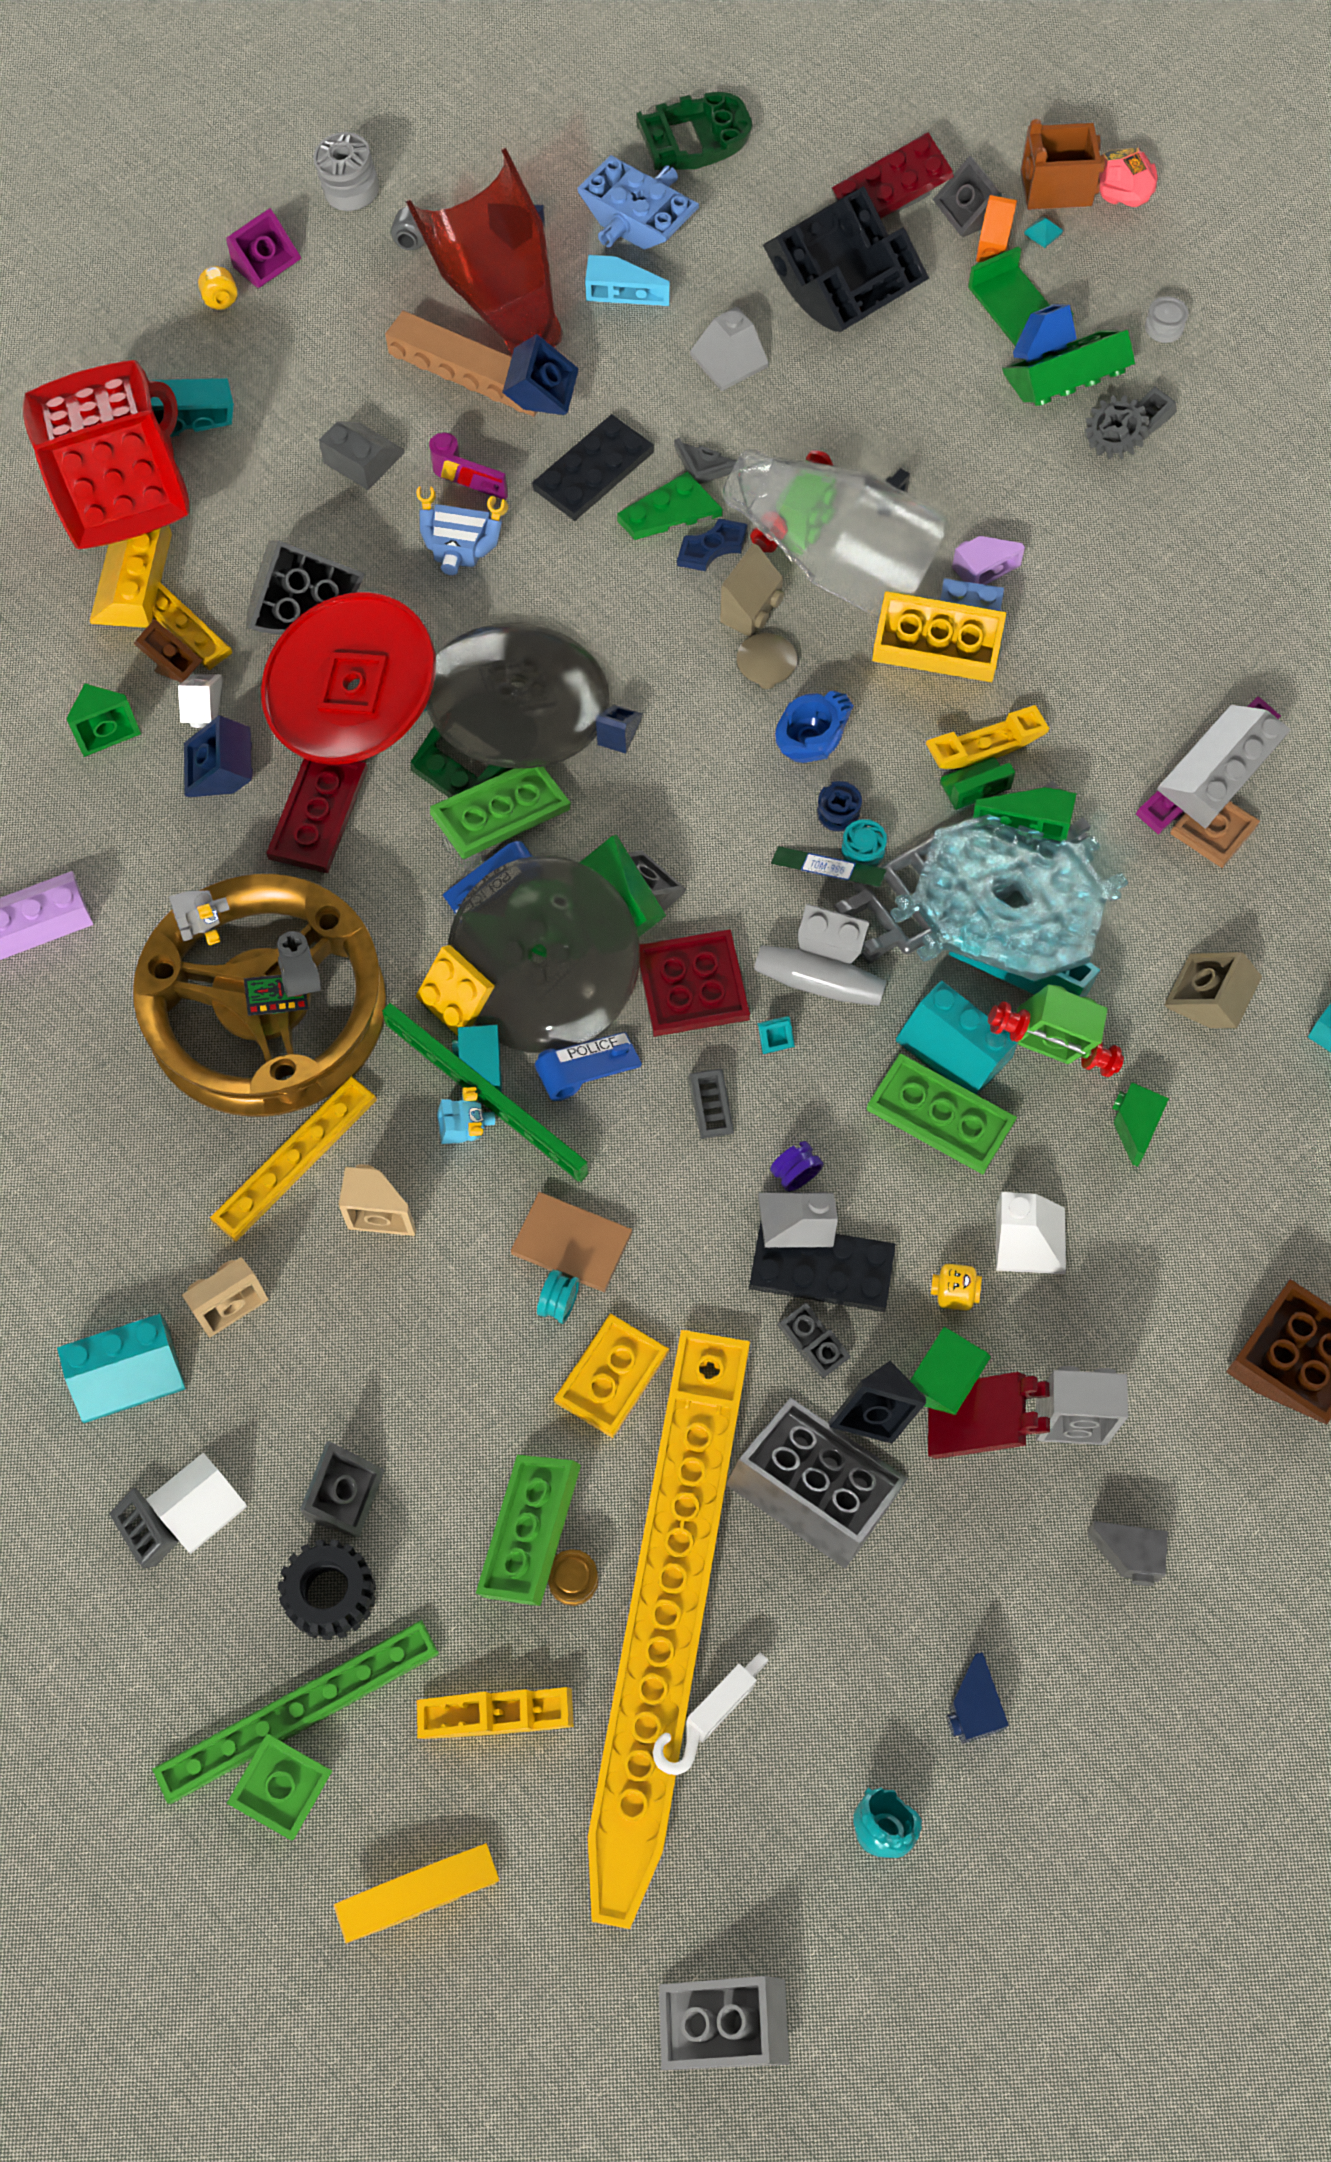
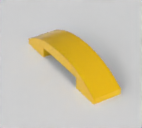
M1036 705L1008 713L1006 721L958 737L953 731L926 741V746L939 768H963L1018 750L1048 733L1050 728Z

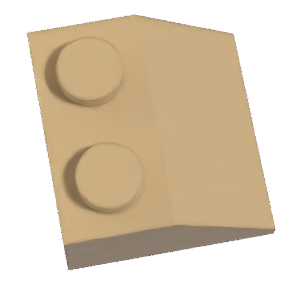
M365 1164L356 1165L355 1168L345 1167L339 1208L349 1230L415 1236L416 1228L408 1204L380 1170Z
M242 1257L236 1261H227L218 1268L217 1273L206 1280H197L188 1287L187 1292L182 1294V1297L209 1338L269 1300L257 1277Z

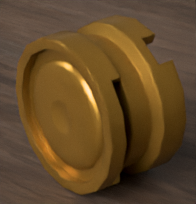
M569 1549L560 1552L554 1558L548 1579L551 1594L564 1605L577 1606L586 1603L593 1597L598 1588L599 1577L596 1564L588 1554L581 1550Z

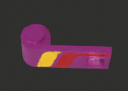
M438 433L430 439L429 449L435 475L479 492L495 496L496 498L507 499L508 491L505 473L460 458L457 439L450 433Z

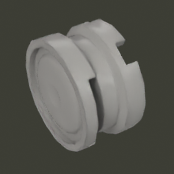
M1170 296L1155 299L1148 311L1145 323L1146 333L1158 342L1168 343L1178 340L1183 334L1189 314L1187 306L1181 300Z

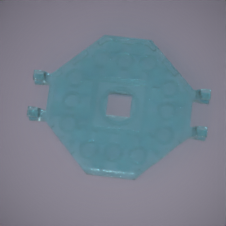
M988 814L937 829L933 836L915 893L897 896L895 902L899 907L892 909L890 912L895 922L899 923L907 920L916 911H919L933 931V933L923 936L922 941L926 946L920 947L917 950V954L923 962L935 958L943 950H948L1037 981L1089 963L1094 952V944L1101 925L1105 902L1107 899L1109 901L1120 899L1122 894L1118 889L1126 887L1128 881L1122 873L1116 874L1109 879L1101 880L1089 864L1094 860L1090 852L1096 851L1100 847L1094 836L1076 844L1062 840L1059 844L1043 838L1044 833L1021 825L1016 829L1000 823L1001 818ZM1014 884L1029 905L1017 909L1009 908L1001 904L992 891Z

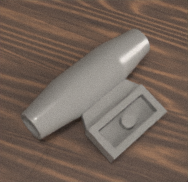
M806 904L797 935L800 949L761 945L754 967L755 971L791 988L840 1002L879 1006L887 982L851 964L862 951L870 921L811 904Z

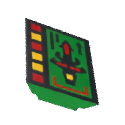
M281 974L244 978L248 1016L309 1009L307 994L287 998Z

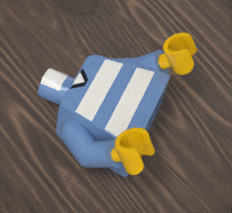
M419 486L416 494L422 502V509H419L420 533L426 547L433 551L434 560L442 563L441 570L445 574L456 575L459 566H476L479 558L484 557L497 546L502 525L500 516L504 515L508 510L506 500L502 499L501 507L495 510L496 497L491 496L488 499L487 506L492 512L491 516L490 512L435 504L434 509H431V503L436 498L434 489L430 486L431 496L428 499H423L421 497L422 489Z

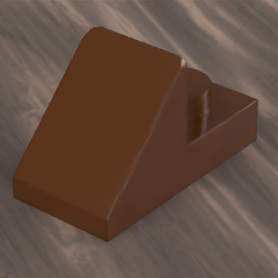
M155 619L134 642L136 647L158 664L154 670L157 674L181 683L203 661Z

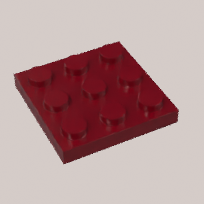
M731 929L636 945V955L653 1037L750 1020L749 1007Z

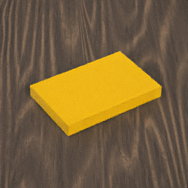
M610 1313L554 1397V1403L611 1438H614L668 1355L669 1348Z

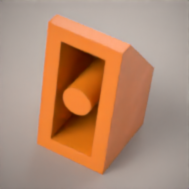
M993 195L989 196L976 262H984L1008 250L1017 200Z

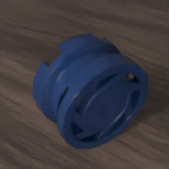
M844 781L831 782V785L828 787L824 786L819 793L817 816L821 824L829 830L840 832L845 831L846 827L852 822L859 820L862 797L859 790L854 785Z

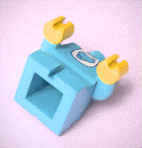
M476 1087L463 1088V1095L460 1101H451V1099L441 1100L437 1112L441 1144L477 1140L482 1136L484 1126L495 1125V1113H482L481 1103L475 1101L478 1098Z

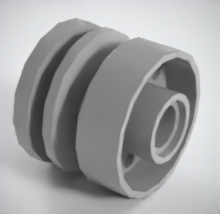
M340 132L331 134L317 145L313 159L327 202L332 207L344 211L362 209L370 204L377 196L380 186L370 148L365 139L355 133Z

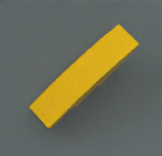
M569 1687L536 1691L524 1689L499 1693L478 1692L417 1700L418 1739L496 1735L574 1727L572 1689Z
M487 1843L375 1886L335 1903L333 1906L345 1943L347 1944L418 1917L424 1912L456 1901L462 1896L494 1885L500 1880Z

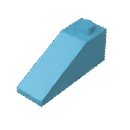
M588 255L585 278L586 301L669 306L670 281L615 256Z

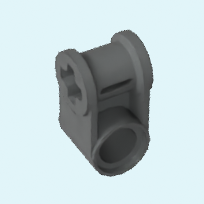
M295 931L282 934L277 941L278 963L287 998L321 991L318 970L315 962H313L305 936Z

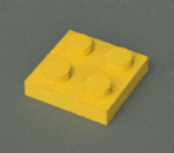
M451 945L441 947L415 997L458 1036V1027L473 1026L495 985Z

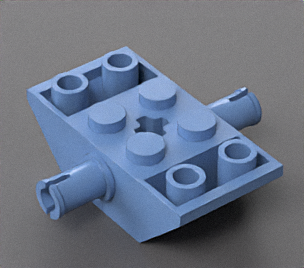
M612 155L578 187V193L599 224L604 227L598 233V238L603 245L606 244V247H611L619 237L626 239L643 250L666 242L699 208V203L670 188L678 180V174L674 168L670 169V166H665L655 178H652Z

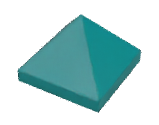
M1043 216L1024 231L1026 236L1043 248H1046L1063 233L1061 228Z
M789 1016L757 1023L763 1054L795 1047Z

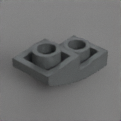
M807 1302L777 1324L792 1345L822 1378H825L851 1358L832 1330H827Z

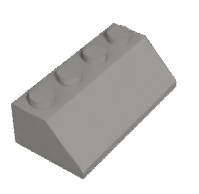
M1230 705L1159 785L1157 790L1206 829L1276 749L1291 729L1267 710Z

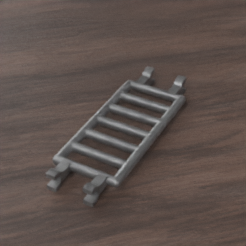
M1051 781L1045 786H1043L1052 789H1060L1054 781ZM973 814L882 865L879 868L887 870L883 880L887 881L924 930L908 939L870 889V885L855 882L854 888L858 894L850 899L836 903L834 908L839 913L854 917V915L869 907L887 931L882 936L872 938L863 944L865 951L862 952V956L868 964L875 962L884 953L896 946L904 954H910L971 919L994 896L1004 900L1066 864L1070 860V855L1066 848L1086 840L1087 835L1085 832L1090 830L1091 826L1082 817L1069 827L1066 842L1039 837L1054 855L1040 864L1014 832L995 828L1028 869V871L1016 878L1010 875L974 828L979 825L972 824ZM963 835L1002 886L987 893L948 843ZM937 849L976 901L961 908L922 857ZM911 864L950 916L935 924L896 872Z

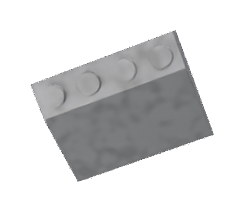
M790 1397L739 1458L726 1485L846 1569L908 1478L839 1430L830 1428L829 1423Z

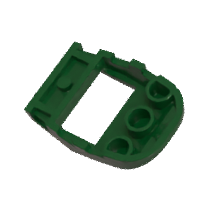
M727 92L705 93L704 98L692 99L691 95L682 96L678 103L667 106L666 102L656 105V112L642 115L641 111L636 112V127L640 130L653 161L654 170H663L665 166H670V169L674 168L675 170H695L724 160L736 154L744 147L749 139L752 127V120L744 102L739 97ZM691 122L702 147L701 153L688 154L687 151H680L670 125Z
M494 693L472 695L435 723L410 761L411 771L450 798L516 768L521 758L527 756L535 745L538 735L535 721L525 709L506 697ZM455 722L500 752L479 777L436 748L437 741L454 726Z

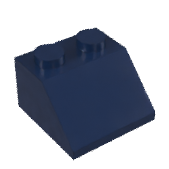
M536 334L514 348L502 393L523 410L565 415L569 410L579 368Z
M218 715L184 742V796L201 797L234 794L252 780L250 727Z

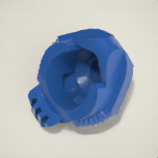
M834 690L829 691L825 696L818 693H809L808 695L805 694L789 702L777 724L775 731L777 746L786 757L794 762L807 763L828 759V756L837 748L839 741H841L843 731L854 705L846 694Z

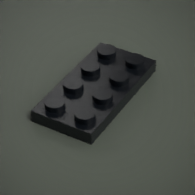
M611 414L532 482L533 490L576 521L653 454L654 444Z
M760 1221L749 1289L885 1312L896 1244L835 1234L833 1247L765 1248L762 1223Z

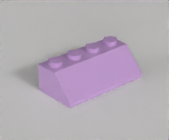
M73 871L0 898V960L93 925Z

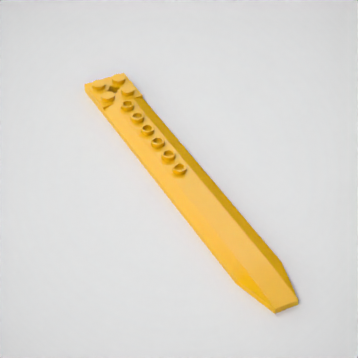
M681 1330L587 1837L591 1918L594 1923L631 1929L663 1854L676 1775L667 1774L658 1768L654 1762L653 1749L658 1737L664 1733H669L671 1740L664 1746V1757L670 1762H679L750 1341ZM708 1363H713L714 1369L720 1371L718 1376L715 1375L712 1379H706L705 1374L699 1372L700 1368H706Z

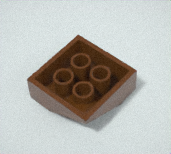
M1290 1279L1268 1308L1226 1370V1373L1254 1392L1327 1425L1331 1420V1305Z

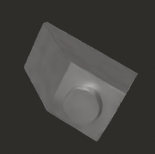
M1094 1521L1089 1527L1088 1537L1121 1577L1131 1578L1132 1583L1136 1585L1153 1586L1154 1582H1159L1166 1575L1168 1531Z

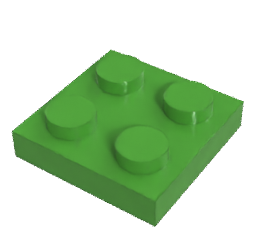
M266 1734L226 1804L293 1841L332 1770L273 1736Z

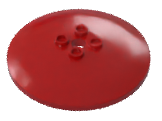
M369 592L349 593L330 598L313 606L299 616L284 631L267 659L261 683V703L264 716L271 731L291 752L306 760L320 764H350L370 758L386 750L412 728L428 703L436 676V654L433 641L419 617L408 606L389 596ZM355 679H360L359 685L355 689L348 690L349 683Z

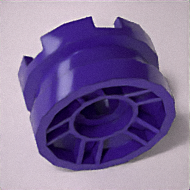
M806 1141L800 1142L799 1145L801 1147L798 1149L793 1145L784 1151L770 1167L772 1174L782 1180L781 1186L786 1192L795 1191L807 1184L824 1166V1162L820 1157L812 1154L813 1148Z

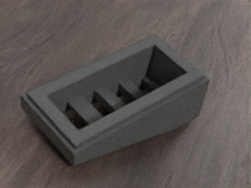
M1155 386L1138 402L1139 407L1144 406L1146 412L1153 416L1152 419H1149V435L1177 412L1176 401ZM1156 406L1160 410L1157 412L1152 407Z
M723 1069L690 1073L688 1082L700 1138L706 1139L734 1134ZM715 1083L716 1085L714 1089L701 1091L699 1089V1085ZM718 1095V1101L702 1103L701 1097ZM721 1108L722 1113L704 1116L703 1110ZM724 1121V1126L706 1128V1122Z
M133 1488L109 1513L133 1556L143 1569L156 1567L179 1542L137 1488ZM133 1503L136 1509L126 1518L123 1513ZM140 1515L142 1520L133 1527L132 1523ZM147 1526L148 1532L141 1537L139 1533ZM153 1537L155 1542L149 1547L147 1543Z

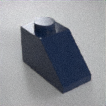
M983 1652L975 1654L970 1661L950 1704L949 1709L951 1713L946 1715L953 1737L959 1736L961 1744L1002 1732L1009 1726Z

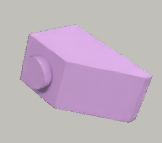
M978 536L971 541H964L955 549L952 568L964 582L986 585L1021 566L1025 547L1022 543Z

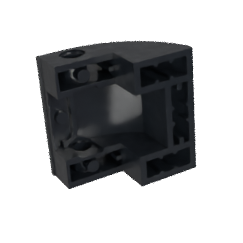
M864 186L763 244L781 281L800 307L819 324L839 333L930 279L905 228L902 227L888 235Z

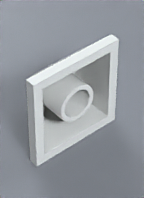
M1001 1192L996 1205V1271L1065 1274V1208L1038 1194Z

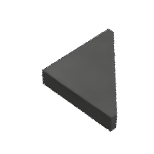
M680 438L674 439V447L686 471L699 484L744 470L742 459L732 460L721 456L720 452L700 445L697 448L682 443Z

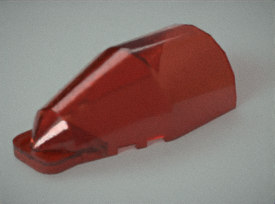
M504 148L501 150L504 165L499 175L485 190L470 200L454 207L437 211L421 210L413 204L411 199L406 201L444 281L505 341L510 353L513 355L515 347L536 334L552 347H556L563 338V330L555 313L545 227L507 149Z

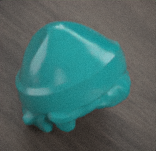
M882 1787L874 1790L867 1788L864 1792L865 1796H863L853 1814L855 1834L860 1846L867 1853L877 1857L900 1858L905 1856L913 1849L922 1830L921 1817L915 1810L897 1797L895 1790H887Z

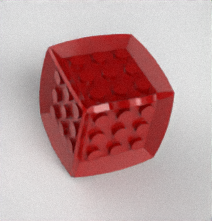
M121 361L78 371L25 393L22 408L26 431L33 446L51 501L75 548L82 550L125 541L150 533L188 516L190 513L188 492L182 474L175 462L174 449L170 438L178 416L176 397L166 383L149 381L138 361ZM152 397L159 398L164 406V417L160 424L157 422L151 405Z

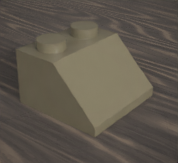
M754 543L721 585L720 622L748 637L753 636L758 628L762 629L765 626L770 611L773 607L778 608L784 598V592L782 591L783 577L760 547Z
M1243 952L1190 954L1164 1005L1168 1009L1208 1028H1238L1262 975Z

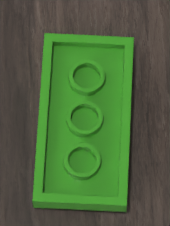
M536 758L430 806V815L464 860L569 811L571 802Z
M901 1053L869 1101L866 1109L982 1175L985 1174L1017 1119L1016 1116Z
M526 1455L516 1456L475 1594L488 1599L541 1606L580 1471V1464L574 1460Z

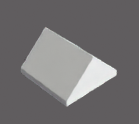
M204 1453L199 1455L146 1499L159 1518L190 1554L248 1507Z

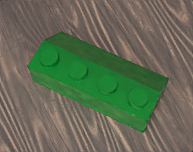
M1100 330L1067 343V348L1061 351L1045 352L1040 360L1026 362L1025 359L1004 367L1002 370L1023 402H1031L1035 406H1040L1051 402V397L1054 395L1066 396L1075 393L1077 386L1083 384L1085 387L1096 385L1101 382V377L1108 374L1109 377L1124 374L1126 367L1136 363L1128 330Z

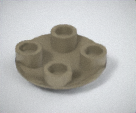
M762 633L751 636L741 644L737 652V668L747 679L758 683L763 689H771L776 683L786 680L794 672L797 664V654L793 645L785 638L776 634Z

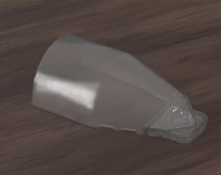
M754 449L746 450L738 457L722 492L725 502L730 507L745 514L770 541L773 540L786 553L785 556L791 562L794 561L806 573L805 577L811 583L879 619L885 591L910 596L914 595L938 550L948 523L947 514L870 472L776 456L769 457Z

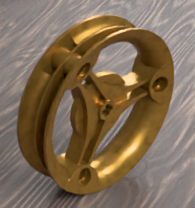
M279 874L238 876L199 890L210 891L213 901L226 897L230 910L217 913L220 924L216 925L215 929L230 921L251 915H289L308 921V925L299 933L305 936L308 946L314 941L317 943L310 949L316 967L330 954L349 957L356 985L353 1009L338 1037L314 1059L294 1054L292 1029L303 1019L307 1010L248 1016L244 978L280 975L278 948L248 950L236 955L223 965H201L183 962L182 959L186 953L205 935L204 932L192 936L193 939L183 941L172 909L160 921L143 947L134 975L133 1001L141 1032L160 1068L179 1090L202 1105L220 1112L247 1117H267L298 1111L316 1104L336 1092L351 1076L354 1077L363 1067L378 1042L383 1028L384 1017L382 1010L386 1007V991L375 945L370 933L360 917L344 900L318 884L301 878ZM188 979L213 983L212 987L190 984ZM311 993L307 994L308 1008L311 1001ZM181 998L213 1006L218 1020L229 1032L243 1039L254 1040L258 1043L266 1063L255 1072L253 1078L230 1076L205 1067L194 1060L179 1044L172 1031L167 1012L175 1007ZM282 1036L287 1055L272 1059L267 1040ZM291 1075L290 1078L281 1080L283 1077Z

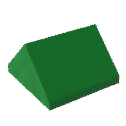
M84 683L66 718L83 757L141 734L124 694Z
M943 1327L910 1381L926 1397L924 1407L956 1415L991 1356L988 1352L948 1328Z

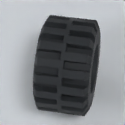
M323 1539L317 1540L314 1547L310 1548L308 1544L300 1547L303 1553L298 1557L293 1553L289 1557L291 1562L289 1568L283 1566L280 1574L284 1579L278 1582V1590L282 1597H279L280 1604L294 1625L302 1632H306L308 1636L313 1638L321 1636L324 1640H332V1636L335 1635L343 1638L348 1636L346 1631L350 1629L358 1630L361 1627L359 1622L362 1618L367 1620L371 1613L368 1609L370 1605L374 1606L376 1597L373 1591L376 1590V1584L366 1561L352 1546L347 1543L343 1546L338 1540L331 1539L330 1544H326ZM328 1571L343 1573L348 1580V1588L344 1598L331 1608L317 1609L312 1607L308 1602V1590L313 1580L320 1574Z

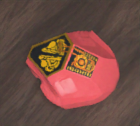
M1139 148L1109 150L1103 153L1105 167L1104 172L1099 174V191L1101 196L1109 203L1115 205L1121 202L1130 207H1138L1147 203L1157 188L1158 175L1155 163L1151 164L1145 153L1141 152Z

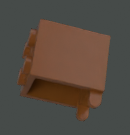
M1034 119L1030 122L1020 169L1027 210L1088 207L1093 205L1094 196L1099 193L1100 189L1099 174L1104 172L1105 167L1104 155H1100L1099 152L1101 139L1100 135H1096L1094 123L1042 125L1040 119Z

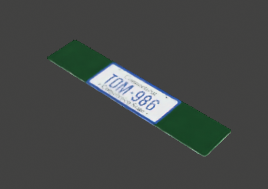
M780 846L777 848L771 861L773 865L880 887L887 871L883 868Z

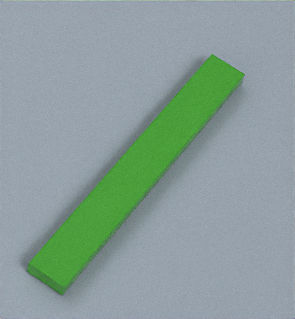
M418 1621L153 1768L152 1771L167 1804L171 1805L250 1761L266 1734L284 1742L440 1655L423 1621Z

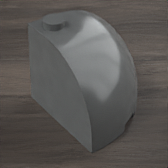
M269 540L250 598L246 626L259 632L283 634L299 616L313 606L336 596L356 593L365 573L282 541Z

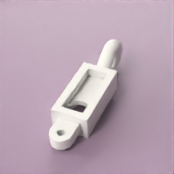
M761 1652L745 1668L738 1664L689 1715L685 1723L686 1747L680 1762H670L664 1757L663 1749L670 1742L671 1735L664 1733L658 1737L654 1744L653 1757L660 1770L667 1774L678 1775L691 1768L695 1760L699 1740L703 1743L753 1690L757 1681L754 1677L769 1661Z

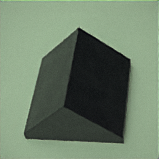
M890 1360L860 1381L829 1420V1427L893 1444L924 1407L926 1397Z

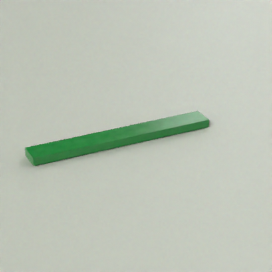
M389 1003L382 1010L385 1024L389 1029L462 1088L476 1087L477 1100L494 1112L495 1115L575 1180L582 1182L589 1174L588 1164L585 1159L393 1004Z

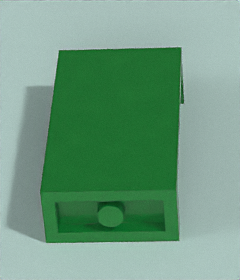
M1019 246L972 266L968 284L970 291L1014 346H1016L1030 314L1050 306L1018 267L1021 255V248Z

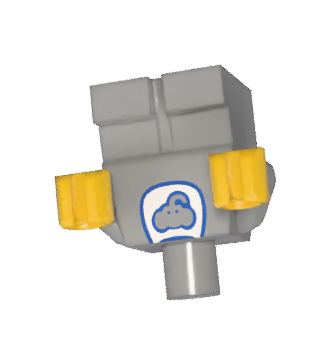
M186 891L169 896L183 941L193 939V935L204 932L208 945L220 942L215 926L220 924L217 913L230 910L226 897L213 901L210 891Z

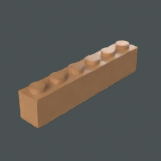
M404 310L385 333L388 353L395 358L405 360L422 370H428L445 380L460 384L470 391L483 394L493 401L501 402L514 408L518 412H524L533 417L537 414L536 411L523 410L502 393L512 357Z

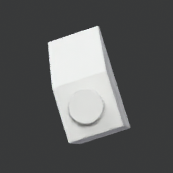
M192 674L178 685L180 723H190L191 727L203 728L218 716L223 682L222 675Z

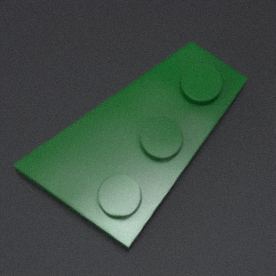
M685 472L617 513V521L634 540L666 532L669 530V527L686 523L688 526L696 524L697 519L711 516L714 519L721 517L722 508L688 472Z

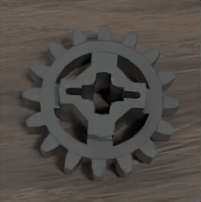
M1126 395L1122 397L1121 401H1117L1115 396H1111V403L1108 404L1101 400V408L1099 410L1096 408L1091 409L1093 418H1086L1088 428L1085 429L1086 438L1089 439L1090 448L1096 447L1097 455L1099 456L1107 452L1108 459H1111L1115 453H1118L1120 459H1123L1124 452L1126 451L1131 455L1135 454L1134 446L1143 447L1142 437L1149 436L1148 426L1150 424L1149 417L1146 416L1145 407H1139L1137 399L1128 403Z

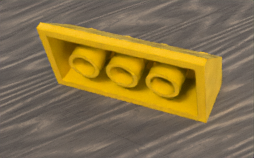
M169 525L132 539L108 545L90 617L91 624L142 628L149 626L153 618L152 609L157 601L158 582H161L172 537Z
M885 591L872 661L992 683L1006 612Z

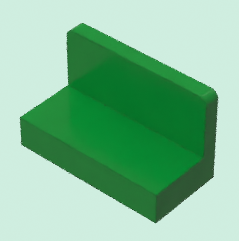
M992 757L941 777L940 784L955 810L976 803L977 799L988 798L1011 789L1015 770L1010 762L1000 766L997 759Z

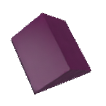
M268 208L226 237L233 268L257 288H260L302 259L271 208Z

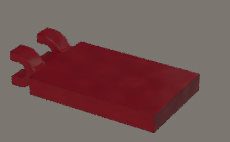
M1018 1371L978 1378L956 1415L928 1408V1456L934 1459L1021 1447L1026 1446V1435L1050 1433V1418L1046 1416L1038 1418L1037 1412H1026V1399L1050 1397L1049 1382H1037L1036 1376L1026 1377L1025 1374Z

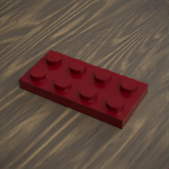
M929 132L831 187L838 201L864 186L881 219L954 177V174Z
M303 759L266 852L268 860L328 874L367 773L366 762L358 761L350 764L327 765Z

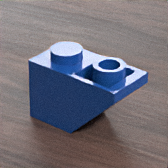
M1053 304L1031 313L1014 348V358L1026 359V362L1037 361L1043 358V353L1061 351L1067 348V343L1076 340L1070 305Z

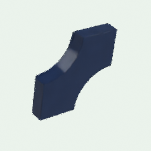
M719 518L715 526L708 532L696 536L685 535L677 558V566L706 572L709 564L717 557L729 553L741 554L748 531V524Z

